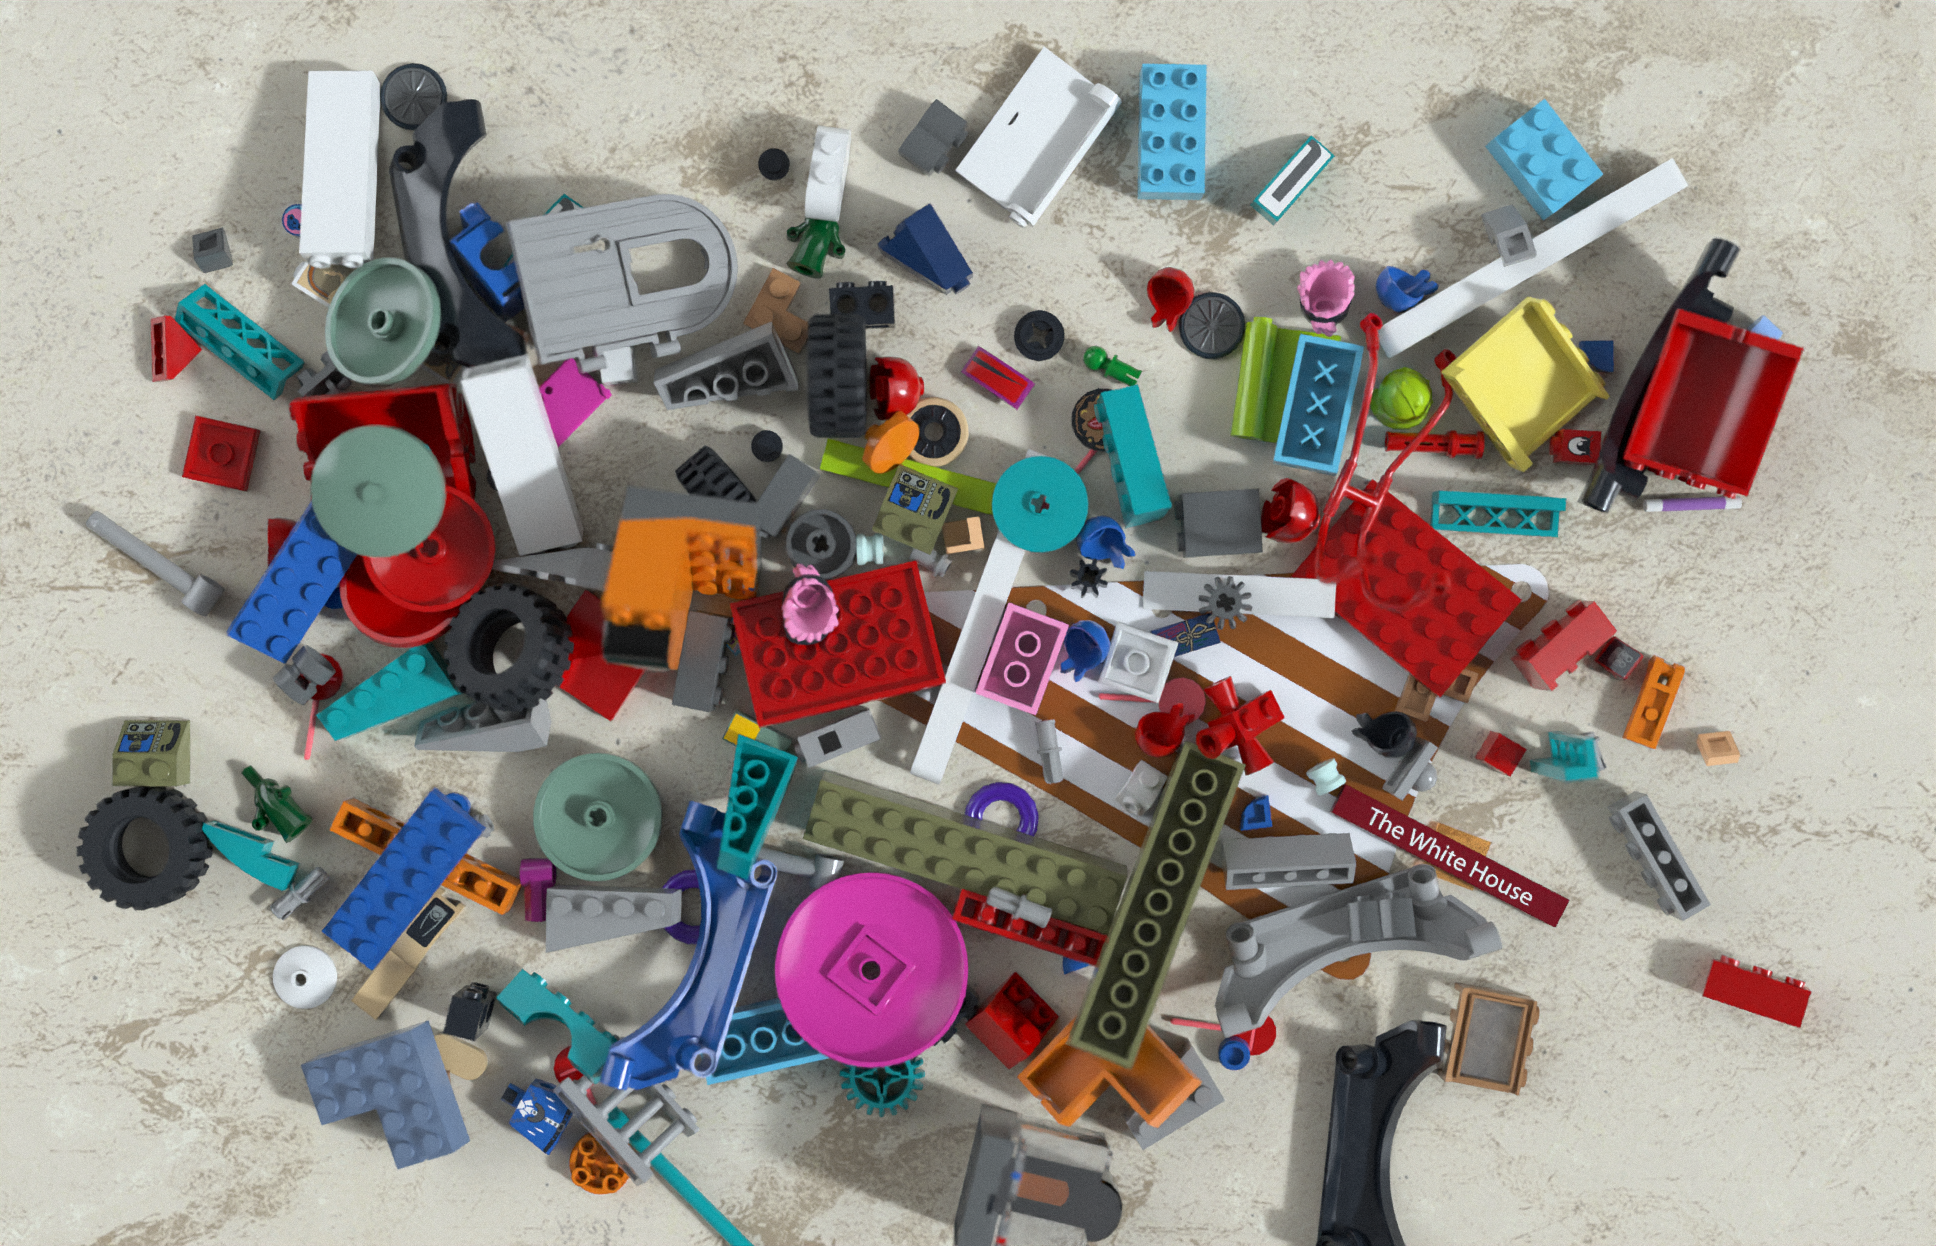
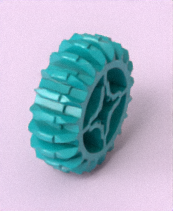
M917 1057L905 1061L907 1068H902L901 1065L884 1067L885 1072L888 1074L886 1079H884L883 1087H881L879 1074L874 1073V1071L878 1072L880 1067L856 1068L857 1066L842 1063L849 1068L841 1069L839 1076L849 1079L841 1083V1088H852L846 1096L847 1100L850 1101L858 1097L855 1108L859 1110L864 1103L867 1104V1115L873 1113V1108H879V1117H884L885 1108H890L893 1116L897 1115L896 1105L899 1104L902 1109L907 1110L909 1104L906 1097L911 1101H916L918 1095L912 1089H923V1083L917 1080L925 1077V1070L917 1069V1067L924 1063L923 1058ZM858 1078H863V1081L873 1083L877 1090V1096L868 1093L860 1085ZM901 1079H908L905 1086L899 1092L887 1096V1088L891 1083L900 1082Z

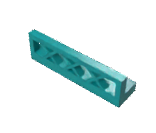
M203 284L178 302L175 321L189 335L271 399L275 400L282 395L286 381L303 368L305 361L206 284ZM205 297L215 305V309H203L196 302ZM222 319L235 320L240 324V329L227 328L222 324ZM247 338L259 339L265 344V349L253 348L247 343ZM272 358L285 359L291 365L282 371L272 363Z
M1438 490L1432 492L1430 526L1435 530L1558 537L1559 513L1566 511V498ZM1440 505L1452 506L1460 516L1451 524H1439ZM1459 506L1469 508L1465 512H1463ZM1476 507L1483 508L1491 517L1483 526H1475L1467 516ZM1490 508L1501 510L1495 514ZM1508 509L1515 510L1522 518V521L1514 528H1507L1499 519ZM1522 510H1527V511H1532V512H1531L1529 515L1526 516ZM1539 511L1551 512L1550 530H1539L1530 519ZM1461 520H1464L1468 525H1457V524H1458ZM1494 521H1495V523L1499 526V527H1488V526H1490ZM1525 523L1530 527V529H1520V528H1521Z
M1561 731L1548 732L1551 757L1530 760L1532 773L1568 782L1599 778L1595 743L1592 737Z

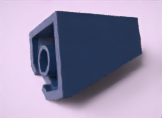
M931 203L897 225L896 230L893 232L894 238L890 239L889 236H886L877 243L882 255L946 295L952 291L956 295L971 285L969 280L973 278V272Z

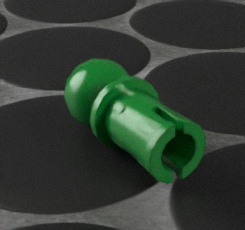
M1091 346L1084 352L1083 362L1088 369L1093 371L1103 369L1106 371L1104 374L1105 378L1110 376L1127 386L1136 385L1137 381L1127 376L1126 373L1137 379L1142 373V370H1138L1117 359L1118 355L1116 354L1113 359L1108 358L1106 350L1100 346Z

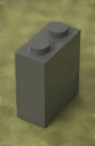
M791 454L788 455L757 501V504H760L761 536L767 539L771 535L776 538L780 537L821 476L817 471Z
M1259 489L1182 493L1179 495V501L1174 502L1175 519L1181 520V533L1176 534L1177 551H1183V558L1263 552Z

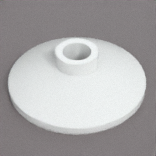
M309 945L297 946L285 952L278 959L273 971V984L279 997L288 1005L299 1009H310L324 1003L334 992L337 983V970L333 960L323 950ZM298 974H303L306 977L305 984H300L297 981Z

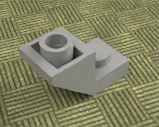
M1513 204L1481 215L1490 244L1497 245L1504 267L1536 257L1537 252L1528 226Z

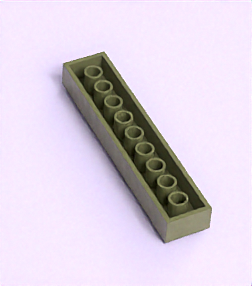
M1185 741L1180 745L1066 1045L1122 1068L1132 1069L1246 766L1245 764L1221 754L1215 759L1207 758L1200 752L1196 744Z
M828 771L824 772L820 780L803 836L804 840L988 897L993 887H998L1019 897L1026 895L1027 900L1051 908L1050 917L1108 935L1128 877L1127 865Z

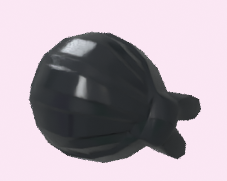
M1398 711L1386 712L1375 719H1372L1368 713L1356 714L1357 721L1362 728L1359 727L1351 730L1353 735L1366 741L1379 755L1385 758H1398L1413 748L1417 730L1414 722L1405 713Z

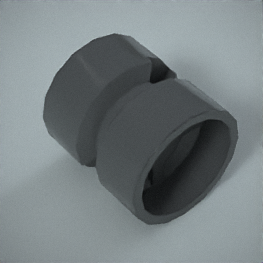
M306 644L292 657L293 664H286L273 677L277 686L291 699L301 705H305L315 695L317 685H324L336 673L335 668L324 656Z

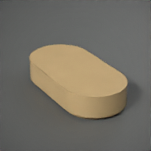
M443 1032L434 1035L445 1069L450 1070V1073L465 1080H474L485 1072L488 1059L482 1049L458 1037L443 1034Z

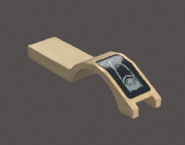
M440 887L351 1000L375 1020L380 1018L418 969L419 964L430 948L466 907L462 902L455 907L442 896L446 892L444 888Z

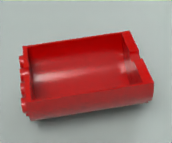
M1677 309L1622 456L1625 459L1624 465L1643 471L1644 466H1648V471L1670 480H1674L1675 475H1678L1677 480L1702 490L1705 489L1706 484L1717 487V494L1731 499H1735L1737 494L1748 497L1804 347Z
M456 383L296 397L289 403L290 418L292 421H296L298 428L296 434L298 450L306 453L308 461L303 464L306 481L311 483L317 460L325 448L337 437L360 427L384 425L406 431L426 444L441 467L445 485L462 491L475 501L476 479L470 469V463H476L473 431L464 396L462 393H458Z

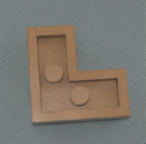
M772 268L743 324L751 329H755L772 322L782 345L800 355L808 340V322L788 312V309L802 284L781 271Z
M1464 669L1443 695L1463 703H1468L1479 674ZM1408 674L1395 711L1403 712L1407 716L1427 722L1436 696Z

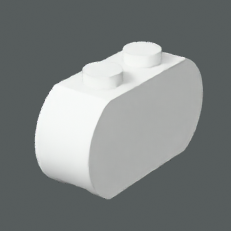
M818 125L806 190V218L838 222L850 155L851 130Z

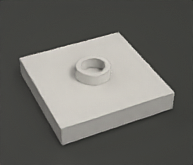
M1117 622L1111 639L1110 650L1105 658L1097 683L1159 703L1178 642Z

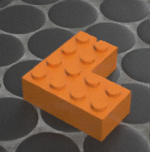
M1075 1018L1017 1076L1035 1098L1042 1100L1040 1103L1059 1124L1070 1127L1112 1085L1148 1125L1158 1128L1202 1083L1194 1072L1149 1026H1147L1132 1069L1122 1068L1066 1045Z

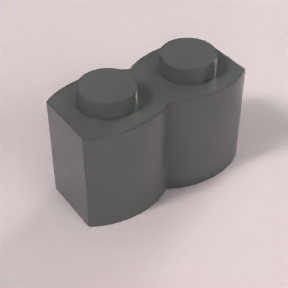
M936 99L898 150L899 155L929 177L934 171L939 174L949 161V158L946 156L948 151L953 146L959 148L968 135V132L965 131L967 121Z
M1404 892L1385 894L1386 899L1374 901L1372 895L1353 897L1354 902L1347 903L1351 943L1360 944L1417 938L1412 898L1405 897Z

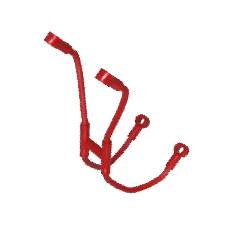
M1369 313L1360 321V328L1365 333L1366 349L1369 351L1370 356L1367 382L1350 457L1346 459L1323 510L1324 516L1317 542L1315 572L1318 580L1325 585L1338 584L1359 572L1363 593L1371 603L1386 610L1403 612L1414 608L1416 605H1422L1435 595L1448 593L1450 590L1448 575L1444 573L1432 574L1428 579L1429 583L1413 594L1412 599L1406 603H1391L1382 600L1371 591L1366 567L1375 566L1381 562L1380 546L1374 543L1365 544L1367 532H1370L1392 484V475L1443 416L1452 401L1453 388L1441 373V382L1445 389V397L1420 432L1390 464L1385 474L1381 475L1373 495L1350 486L1349 483L1358 465L1356 461L1359 456L1378 366L1377 351L1380 347L1378 331L1383 327L1380 317L1375 313ZM1444 349L1434 358V361L1440 372H1442L1457 358L1451 350ZM1346 497L1367 507L1358 526L1360 530L1357 538V557L1345 565L1342 572L1336 576L1327 577L1324 574V551L1330 520L1335 516L1342 498Z

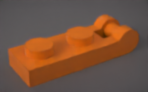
M1655 655L1651 657L1647 665L1646 676L1622 738L1651 749H1656L1684 676V666L1676 663L1670 665L1665 663L1663 658ZM1660 674L1667 677L1666 685L1658 683Z

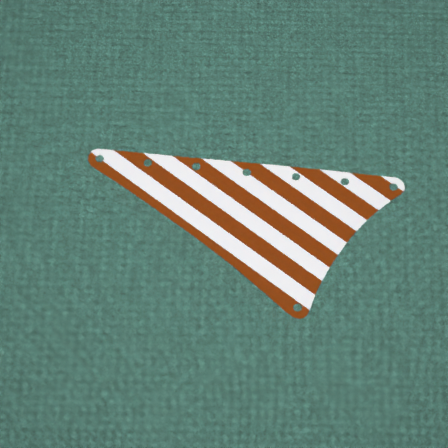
M1525 564L1481 566L1509 590H1512V586L1516 582L1524 581L1531 586L1532 593L1527 601L1520 602L1465 668L1479 674L1475 686L1517 634L1541 611L1548 600L1549 591L1546 579L1532 566ZM1293 573L1240 575V576H1262V577H1283V578H1291V575H1292ZM1144 580L1108 582L1107 588L1098 587L1099 595L1097 598L1092 593H1086L1083 599L1081 598V591L1078 588L1071 589V584L1011 588L955 742L1058 798L1141 848L1166 781L1152 806L1142 816L1127 812L1120 803L1115 801V798L1124 788L1136 765L1141 760L1167 777L1169 776L1179 749L1170 756L1156 758L1145 754L1137 745L1135 731L1139 720L1146 714L1161 712L1158 703L1099 699L1100 693L1132 695L1097 683L1104 661L1094 669L1086 671L1079 682H1075L1073 679L1075 669L1066 674L1060 673L1061 663L1069 658L1064 640L1036 715L976 694L975 691L1008 603L1026 609L1031 601H1042L1047 609L1046 617L1068 624L1069 627L1082 620L1094 621L1105 629L1110 643L1117 622L1150 633L1152 630L1204 614H1200L1197 611L1172 610L1168 617H1156L1152 609H1143ZM977 590L924 592L944 675L947 673ZM1335 613L1334 618L1243 614L1247 618L1244 623L1234 616L1236 628L1231 629L1228 619H1224L1222 630L1217 629L1220 618L1216 617L1214 622L1221 643L1174 657L1165 682L1166 684L1176 678H1187L1200 685L1203 691L1207 686L1232 676L1239 706L1263 692L1272 690L1285 716L1283 720L1255 736L1274 763L1245 776L1243 771L1200 887L1249 920L1389 874L1397 846L1330 812L1343 785L1326 794L1318 795L1315 791L1316 784L1314 780L1309 779L1306 774L1309 769L1328 759L1334 758L1337 763L1336 769L1338 773L1346 779L1344 784L1409 816L1418 791L1411 788L1402 801L1382 789L1403 756L1385 758L1375 752L1366 741L1354 736L1351 731L1354 728H1362L1357 721L1356 714L1368 713L1372 719H1375L1386 712L1395 711L1408 673ZM941 686L879 701L927 726ZM1205 692L1204 710L1197 720L1185 727V736L1181 745L1185 741L1196 744V734L1198 731L1208 728L1207 722L1221 715ZM1442 695L1441 698L1436 697L1427 722L1408 717L1416 726L1417 736L1431 742L1439 749L1447 731L1464 703ZM1055 719L1058 747H1062L1059 755L1063 780L1058 783L1049 784L1044 780L1041 755L1037 754L1040 748L1035 722ZM1238 746L1226 749L1221 753L1223 756L1242 763ZM1438 749L1430 759L1429 763H1432ZM1268 795L1272 827L1240 831V817L1245 807L1255 798ZM1350 833L1356 860L1353 883L1226 890L1221 861L1223 840ZM1372 952L1353 956L1345 962L1338 961L1321 970L1337 979L1354 980L1363 975L1368 968Z

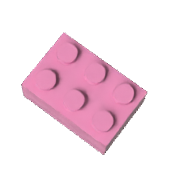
M1008 603L975 693L1036 715L1069 625Z

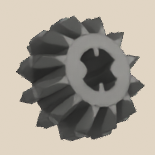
M1228 576L1226 587L1222 586L1220 577H1216L1214 580L1218 589L1214 590L1209 584L1204 585V589L1211 594V597L1199 595V601L1209 602V606L1200 608L1199 612L1204 614L1211 610L1213 614L1206 620L1208 625L1217 617L1220 618L1217 629H1223L1224 619H1228L1230 628L1235 629L1236 623L1233 617L1236 616L1243 623L1247 620L1246 616L1239 611L1240 609L1252 610L1251 605L1242 604V600L1249 599L1252 595L1250 592L1242 595L1238 593L1245 586L1244 582L1241 581L1233 589L1231 588L1233 583L1232 576ZM1225 594L1227 598H1233L1234 605H1230L1231 611L1225 612L1224 608L1216 606V601L1221 600L1218 596Z

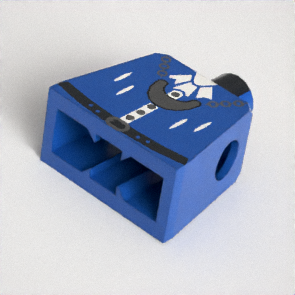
M535 1079L527 1091L510 1083L501 1097L502 1101L516 1108L509 1124L541 1151L550 1155L571 1120L573 1113L552 1091L557 1086L555 1084Z

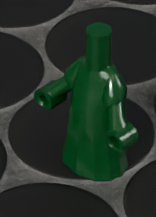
M805 218V221L800 225L787 229V239L791 242H797L799 235L802 232L804 234L786 264L797 273L814 279H821L830 242L832 241L834 246L833 256L837 259L845 257V247L838 236L839 225L837 222Z
M252 765L242 771L241 774L255 788L254 804L257 809L252 821L254 830L260 831L266 828L270 819L286 843L291 842L303 833L313 818L306 814L290 796L291 788L287 785L280 787L276 780L270 778L263 779Z

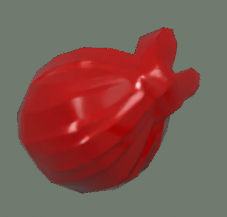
M1165 267L1158 270L1148 281V298L1157 311L1151 317L1153 328H1158L1166 321L1167 330L1169 332L1173 331L1179 316L1184 314L1191 305L1195 292L1194 284L1183 270Z
M1180 702L1172 705L1170 713L1152 712L1144 715L1139 720L1135 731L1137 745L1148 756L1163 758L1172 755L1179 749L1185 736V727L1194 721L1195 714L1188 713L1183 716L1184 705Z

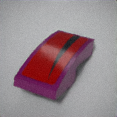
M980 346L977 347L961 371L964 376L979 384L992 395L1018 410L1035 385L1034 382Z

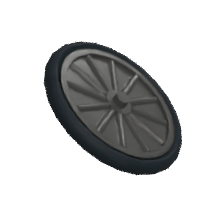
M404 64L395 68L384 80L380 94L381 105L385 115L395 125L406 130H416L443 102H447L446 86L443 79L432 68L423 64Z
M1216 292L1200 294L1193 298L1189 308L1184 314L1180 315V337L1184 345L1197 356L1206 359L1225 357L1231 354L1243 339L1245 333L1244 314L1239 305L1227 295Z

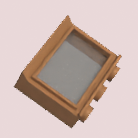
M1455 982L1454 988L1460 994L1457 1009L1452 1008L1450 1011L1449 1019L1453 1023L1451 1040H1445L1444 1052L1447 1054L1445 1069L1438 1068L1437 1075L1444 1082L1466 1084L1519 1096L1521 1087H1524L1527 1081L1526 1058L1531 1055L1533 1050L1532 1027L1539 1020L1540 1010L1537 1006V1001L1530 996Z

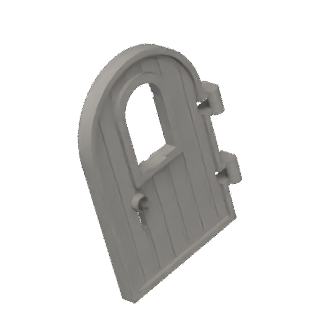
M673 194L652 195L506 223L539 365L575 357L579 374L607 368L606 358L603 355L604 351L647 342L650 345L652 358L680 353L681 346L677 336L696 332L712 323L724 311L735 289L738 265L735 247L730 234L712 211L699 202L684 196ZM680 239L693 240L702 247L700 251L705 258L704 269H707V272L700 282L690 286L639 295L637 282L634 283L631 274L630 263L632 260L629 249ZM598 240H602L605 243L604 251L595 249L574 253L573 247L593 244ZM666 331L667 342L659 344L656 332ZM593 346L594 357L585 359L582 347Z

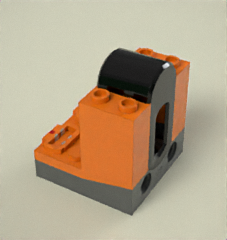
M627 487L602 603L605 615L602 652L607 664L666 672L670 669L678 670L693 590L705 595L725 594V596L735 599L757 597L762 569L760 504L639 487Z

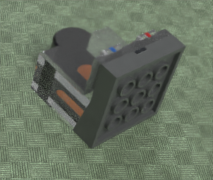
M982 1104L953 1225V1246H1090L1088 1242H1099L1108 1238L1117 1229L1121 1220L1122 1201L1115 1178L1109 1172L1113 1152L1110 1151V1144L1107 1143L1105 1133L1073 1125L1067 1127L1056 1121Z

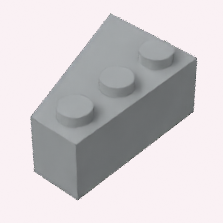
M1189 1039L1185 1041L1176 1055L1202 1081L1195 1091L1158 1128L1148 1125L1132 1106L1124 1113L1126 1123L1142 1150L1225 1101Z

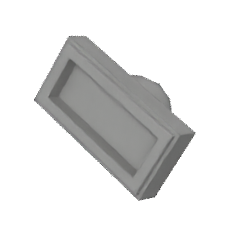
M1417 736L1413 748L1403 755L1382 789L1402 801L1411 788L1418 792L1430 790L1435 786L1438 778L1436 769L1429 761L1438 747Z

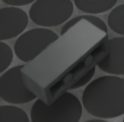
M696 609L689 611L672 705L704 712H711L715 710L716 705H721L724 688L719 687L722 674L726 675L729 666V656H725L726 644L732 643L735 634V625L731 624V616Z

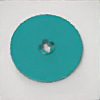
M1034 456L1014 463L1002 474L994 489L992 511L998 529L1013 545L1030 552H1050L1067 545L1081 531L1088 513V495L1080 476L1069 465L1056 458ZM1040 495L1046 497L1045 503L1049 504V509H1042L1041 513L1034 512L1035 506L1031 504V500H1038Z

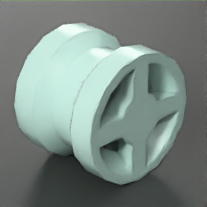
M875 533L873 536L866 537L864 534H857V564L864 565L870 561H874L876 564H883V535Z
M1334 758L1319 763L1306 772L1308 778L1314 780L1316 784L1315 791L1318 795L1326 794L1346 782L1345 777L1338 773L1336 769L1337 763Z

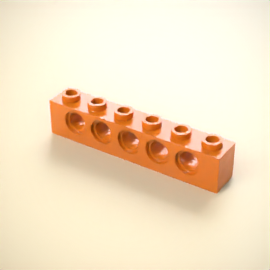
M352 798L343 801L329 830L381 855L405 823ZM467 853L441 884L501 915L511 910L522 888L520 879Z

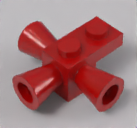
M1232 676L1223 678L1204 688L1203 691L1220 711L1221 715L1207 722L1209 727L1199 730L1196 734V744L1200 752L1207 758L1215 759L1224 750L1238 746L1241 761L1246 765L1244 768L1245 776L1256 773L1274 763L1273 759L1255 737L1285 718L1272 690L1263 692L1239 706Z

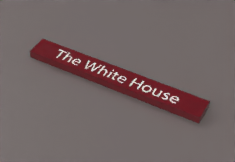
M1344 784L1330 812L1554 928H1556L1570 901L1347 784Z

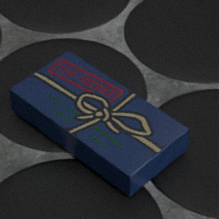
M1212 613L1150 631L1152 634L1178 642L1174 657L1221 643L1215 622L1213 621L1209 625L1206 623L1207 618Z

